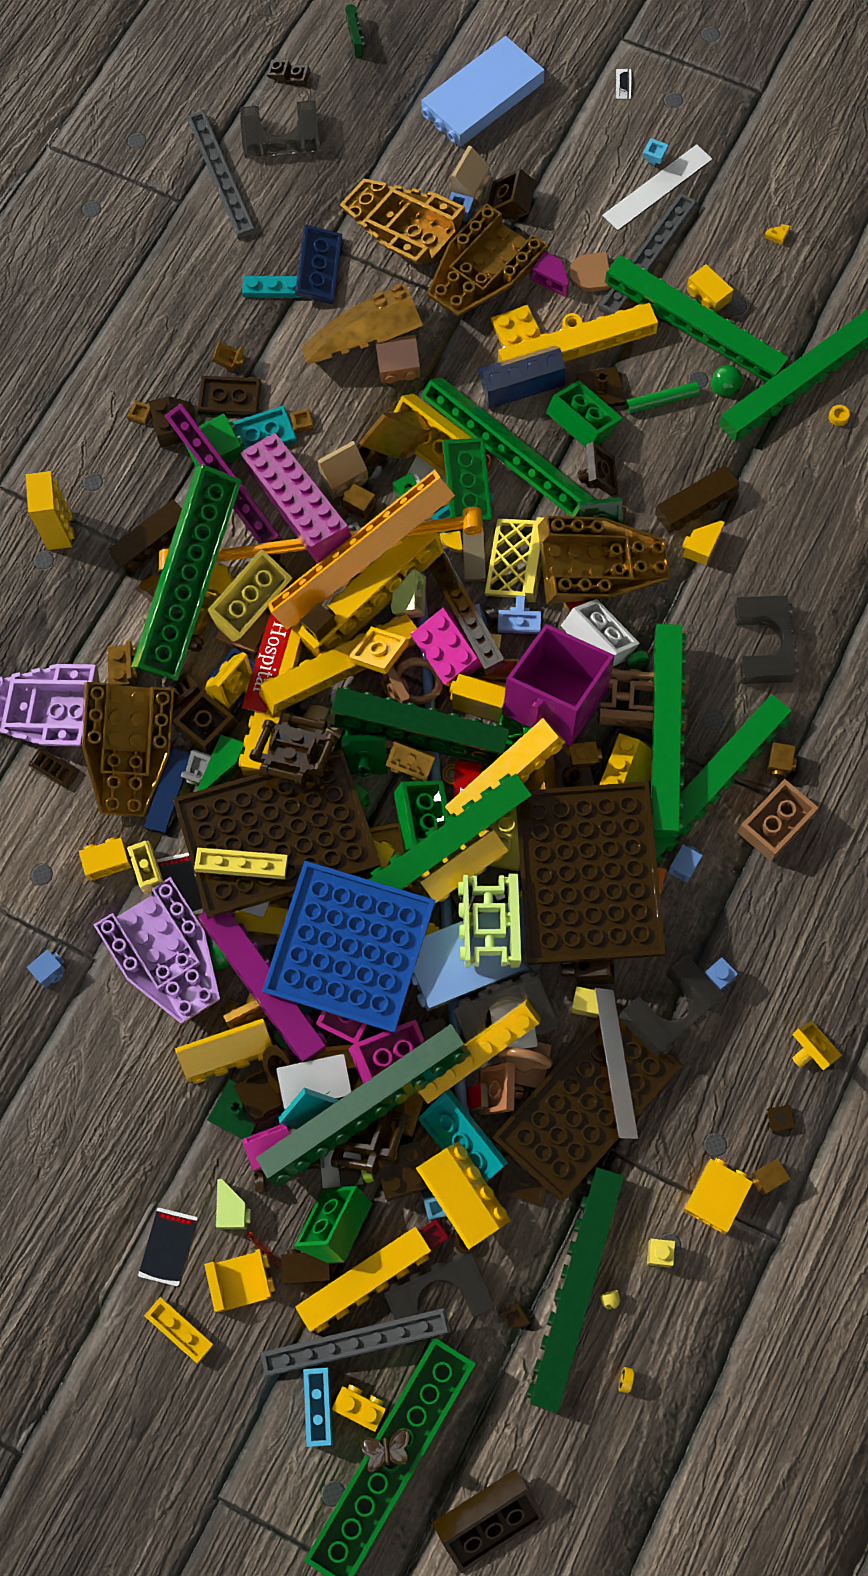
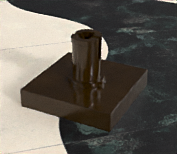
M616 366L577 374V381H581L609 407L625 405L626 400Z
M594 442L586 444L588 468L578 471L579 481L581 483L589 481L610 496L618 494L615 457Z

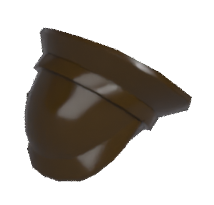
M277 1045L267 1047L263 1053V1068L270 1086L276 1093H281L277 1068L298 1064L300 1061L291 1049L282 1050Z

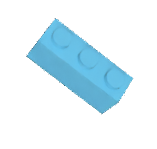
M330 1368L303 1369L307 1447L334 1445Z

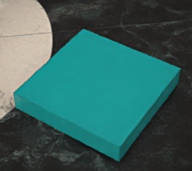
M303 1088L278 1118L279 1123L297 1130L338 1102L339 1099Z

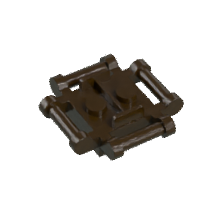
M285 711L281 724H276L268 719L264 721L262 733L255 748L251 750L249 758L255 762L262 763L259 770L260 776L268 777L269 775L294 781L297 785H303L305 779H309L310 775L324 776L326 771L325 765L332 748L338 742V737L334 734L324 735L327 729V720H313L295 716L292 712ZM292 723L317 730L316 732H311L289 726ZM273 733V737L269 744V752L268 754L263 753V750L269 739L270 734Z
M398 1104L388 1111L385 1116L369 1124L366 1129L358 1131L347 1142L335 1147L331 1157V1166L334 1168L347 1167L364 1170L368 1174L375 1175L378 1172L380 1158L393 1162L397 1160V1149L405 1125L409 1123L410 1116L406 1113L395 1111L399 1107ZM392 1121H396V1125L392 1134L393 1129L390 1125ZM344 1152L368 1155L369 1158L368 1161L346 1158L343 1155Z

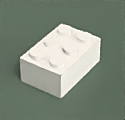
M598 599L573 608L561 624V627L567 634L614 654L613 666L625 662L640 644Z

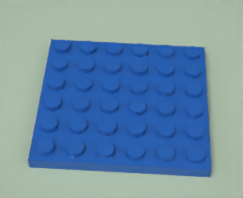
M304 861L262 992L395 1033L435 900Z

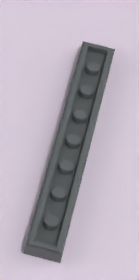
M205 111L186 116L237 239L255 234V227Z
M680 193L631 261L637 266L650 271L694 210L697 201ZM611 288L600 303L598 310L607 315L614 314L622 310L630 298Z
M442 1308L260 1352L264 1375L267 1377L451 1333L446 1309Z

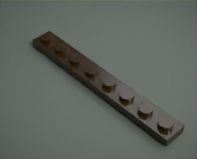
M444 551L429 568L483 668L489 674L506 665V662Z

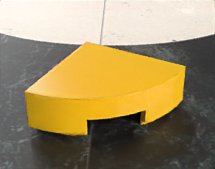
M783 224L770 228L766 231L764 238L782 245L791 226Z
M460 531L439 533L443 545L453 552L463 553Z

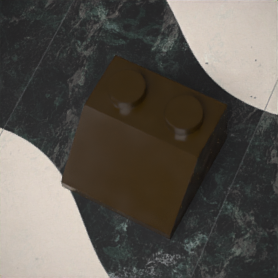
M519 168L493 181L488 205L502 213V218L516 220L526 216L531 209L530 206L536 181Z
M170 396L149 401L156 436L161 448L183 443L182 439L165 418V415L181 403L195 420L191 402Z

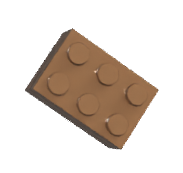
M784 779L741 824L738 833L767 859L772 861L815 816L818 807Z

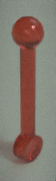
M247 1231L244 1237L248 1241H252L265 1254L267 1253L268 1257L274 1262L275 1267L280 1268L281 1259H277L255 1238L252 1232Z

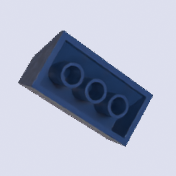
M555 345L478 369L488 409L565 385V365L561 349Z

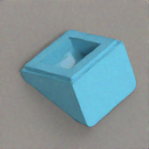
M430 1190L423 1192L422 1196L428 1220L446 1216Z

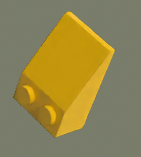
M242 652L233 656L229 661H225L221 665L219 673L215 677H211L206 683V693L226 710L245 691V685L250 681L252 669L247 654Z

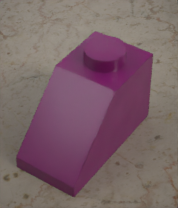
M544 251L532 268V280L566 297L568 295L569 283L562 260L556 255Z

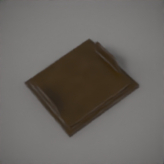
M263 1070L233 1085L253 1125L285 1111L281 1093H276L270 1086Z

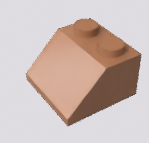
M415 335L391 338L381 343L375 341L381 383H394L400 380L420 378V365Z

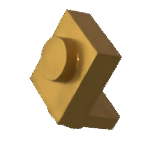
M219 341L211 361L230 371H234L244 361V347L240 346L237 350Z
M596 741L576 743L570 746L572 766L583 767L593 765V769H598V764L602 761L601 748L597 749Z

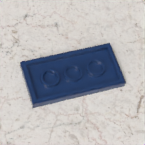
M304 225L294 295L333 305L343 234Z

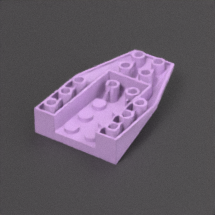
M171 877L152 888L153 895L117 917L111 913L95 923L94 927L126 979L179 1023L183 1024L219 1001L220 995L205 931Z

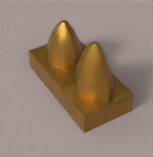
M250 993L247 1003L243 1006L238 1002L228 1000L223 1017L228 1027L233 1029L264 1019L267 1015Z

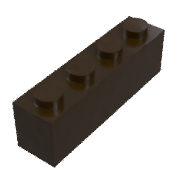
M724 465L658 504L655 515L668 533L674 530L679 531L689 521L698 520L704 512L716 509L726 499L727 501L733 499L737 495L740 483L728 467Z
M172 499L108 548L111 557L126 574L137 570L141 563L155 556L159 549L172 542L182 508Z

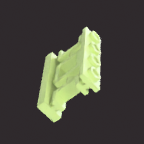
M509 874L508 877L499 875V886H477V876L468 877V875H463L462 882H458V895H463V903H459V917H463V925H459V937L464 939V947H460V960H464V967H469L470 965L479 967V956L501 955V966L510 965V968H520L521 940L518 874ZM468 886H472V895H484V903H473L472 913H469ZM504 886H507L508 912H505V903H493V895H504ZM478 912H500V929H478ZM469 929H473V938H485V947H474V956H470ZM506 929H509L510 956H507V947H494V938H505Z

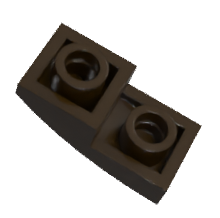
M271 60L267 77L287 84L306 86L311 70L308 65H291L289 60Z

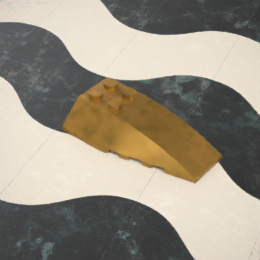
M363 179L340 204V207L386 249L416 264H433L447 249L449 242L459 233L465 213L464 206L434 192L428 191L426 194L421 193L419 189L412 188V190H406L399 185L391 187L387 186V183Z
M397 284L392 286L389 291L373 294L372 298L359 303L333 319L304 344L302 350L305 361L309 365L332 358L333 353L338 351L345 354L350 352L351 348L359 345L360 348L368 347V342L377 340L378 343L387 341L421 327L423 324L406 284Z

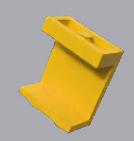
M260 1249L255 1250L254 1253L218 1263L210 1262L204 1264L214 1311L217 1313L273 1298L272 1292L275 1291L273 1278H268L266 1269L270 1268L267 1253L263 1254Z

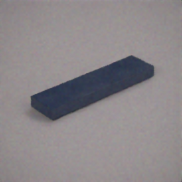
M171 748L144 826L146 830L166 835L175 809L173 798L180 795L185 778L181 777V774L186 771L191 753Z

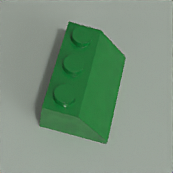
M579 380L553 395L546 414L585 448L586 444L591 442L598 446L602 444L623 419Z
M443 780L409 781L399 784L394 791L403 849L404 853L409 851L407 848L409 844L416 839L421 842L427 838L425 834L434 826H437L439 829L445 825L444 819L449 816V812L445 808L447 801Z
M357 1186L323 1189L294 1247L326 1263L345 1262L373 1203Z

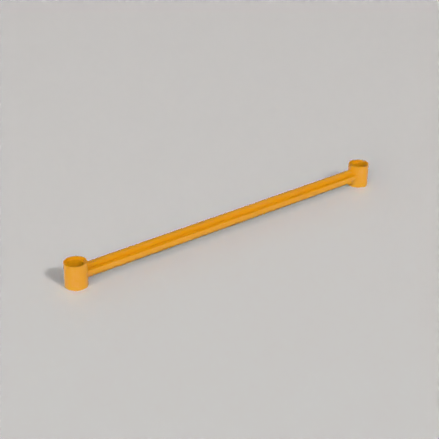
M468 507L462 511L463 516L423 521L417 526L415 531L408 533L404 537L463 529V532L467 535L480 534L483 531L482 510L478 507ZM359 530L350 531L351 536L354 535V534H355L357 531H359ZM299 539L220 549L216 562L255 557L261 549L268 555L307 549ZM169 549L159 551V574L162 573Z

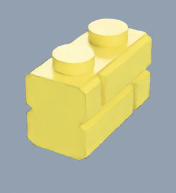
M143 841L129 846L127 849L140 889L144 894L153 892L152 888L163 882L150 842Z

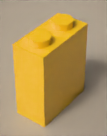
M462 674L458 675L457 680L452 681L449 692H451L450 700L452 701L453 709L495 722L500 721V717L503 715L505 687Z
M716 1158L715 1160L710 1159L707 1162L683 1212L725 1235L728 1233L753 1182L748 1180L749 1176L739 1170L734 1172L727 1168V1163Z

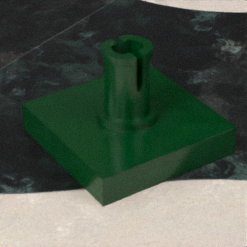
M621 497L579 501L580 517L607 518L623 524Z
M342 735V749L351 774H358L361 777H367L370 774H388V766H386V735Z
M229 1079L207 1121L243 1140L252 1136L258 1123L252 1124L233 1087L237 1083Z

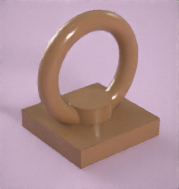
M414 657L406 659L396 669L392 666L387 674H381L380 684L386 696L404 704H427L435 700L443 688V682L425 658ZM412 666L427 668L435 678L434 688L430 693L423 696L411 695L405 679L401 677L403 672Z
M537 1042V1047L525 1049L506 1047L498 1053L502 1059L501 1064H515L514 1085L536 1089L544 1081L547 1069L553 1065L552 1060L549 1058L552 1045Z

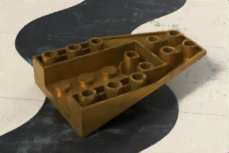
M486 203L449 242L429 287L427 296L459 317L512 287L530 273L543 252L548 253V244L533 234L526 240L502 224V213Z
M545 516L538 525L546 604L614 598L670 579L666 544L663 538L607 518Z
M99 682L83 683L82 749L100 814L145 816L170 754L174 689L109 685V683Z

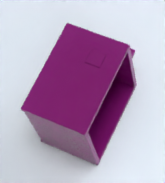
M545 624L506 679L503 715L531 728L544 718L565 740V744L571 746L608 692L615 655Z

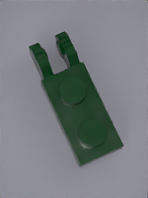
M349 4L345 7L346 21L355 57L359 58L363 57L362 49L365 48V41L363 36L360 37L362 31L357 18L356 6Z

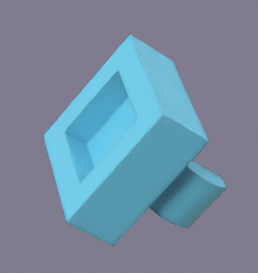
M650 138L643 151L642 158L647 159L648 163L654 166L656 163L660 164L668 150V144Z

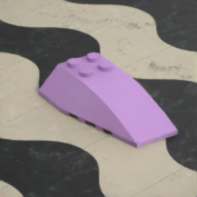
M55 664L50 665V668L46 669L37 668L29 673L21 674L19 672L12 674L11 677H0V733L44 746L82 747L83 683H100L96 665Z

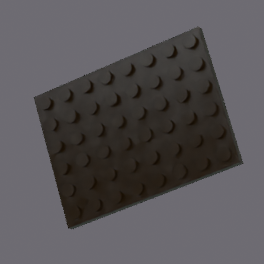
M343 749L330 753L325 765L326 771L324 776L310 775L309 779H305L303 785H297L294 781L269 775L268 777H263L255 774L173 798L207 919L293 895L304 861L354 876L374 871L381 865ZM197 848L287 855L285 879L195 872Z
M649 781L528 790L531 796L516 806L527 965L665 956L666 950Z

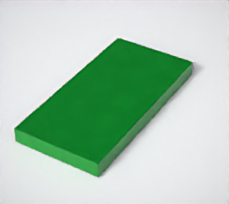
M484 438L443 440L446 484L455 495L449 502L450 518L463 516L462 511L465 508L478 507L482 510V522L492 521Z

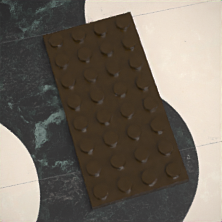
M616 1007L634 1117L636 1119L683 1064ZM600 1018L492 1137V1140L561 1203L619 1138Z

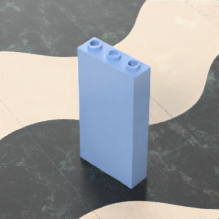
M504 36L421 100V112L426 119L435 124L439 131H443L451 142H455L461 147L543 84L544 69L507 36Z
M523 897L519 898L521 953L526 948ZM508 903L505 904V912H508ZM484 912L479 914L478 929H500V912ZM463 921L424 937L411 984L412 986H417L420 993L417 994L418 1001L421 1007L425 1006L428 1012L530 969L522 963L520 968H510V965L501 966V955L479 956V967H474V965L464 967V960H460V947H464V939L459 937V925H463ZM469 929L470 956H474V947H485V938H473V929ZM506 929L505 938H494V947H507V956H510L509 929Z

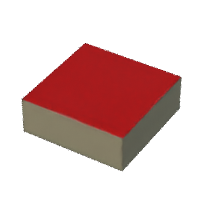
M480 1083L467 1088L469 1111H478L489 1106L487 1084Z

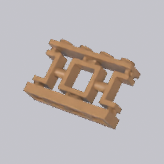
M612 667L609 688H612L611 703L601 702L599 725L652 729L653 706L633 705L634 690L653 691L654 671L642 672L639 669L625 671ZM686 675L685 686H682L681 693H688V675ZM617 682L630 683L629 693L617 692ZM616 700L629 701L628 711L615 710ZM681 709V713H685V724L681 726V731H685L687 726V709Z

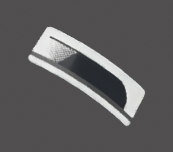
M616 69L617 99H631V69Z

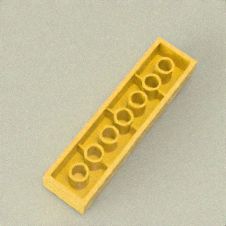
M438 532L403 537L396 546L390 547L381 558L368 565L357 578L352 579L342 592L334 595L327 606L335 613L336 616L334 618L337 626L318 642L302 625L298 634L306 650L316 658L323 651L329 652L340 643L349 642L393 600V592L412 570L422 573L444 553Z

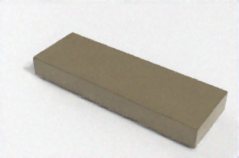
M482 531L477 535H467L463 532L465 582H486L484 532Z

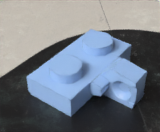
M516 596V607H510V610H499L498 633L539 634L541 612L529 611V608H524L525 596Z

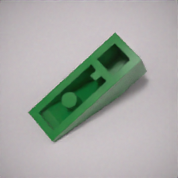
M220 735L197 791L223 784L239 770V757L245 752L244 742Z

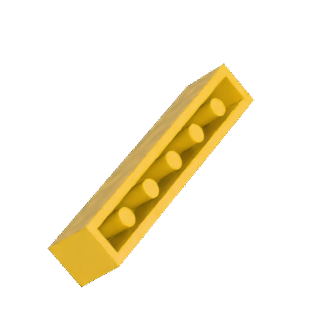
M542 718L452 799L445 808L450 814L455 813L459 815L464 811L463 805L472 799L474 802L481 799V792L490 786L493 789L499 786L498 780L508 773L511 776L516 773L523 783L526 782L534 770L540 769L545 764L546 759L561 750L565 740L548 721Z
M526 999L465 1044L471 1055L464 1062L455 1065L442 1077L436 1078L418 1092L429 1104L540 1023L541 1017Z
M415 1226L295 1306L308 1330L311 1333L316 1331L319 1334L330 1326L328 1322L336 1317L337 1320H340L350 1313L348 1308L354 1304H357L358 1307L370 1299L369 1294L375 1290L378 1293L382 1292L390 1286L388 1283L395 1277L399 1280L410 1273L408 1268L414 1264H417V1266L424 1264L430 1259L428 1255L432 1252Z

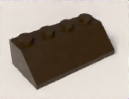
M514 1469L448 1513L442 1515L432 1524L460 1573H463L543 1521L545 1517L517 1469Z

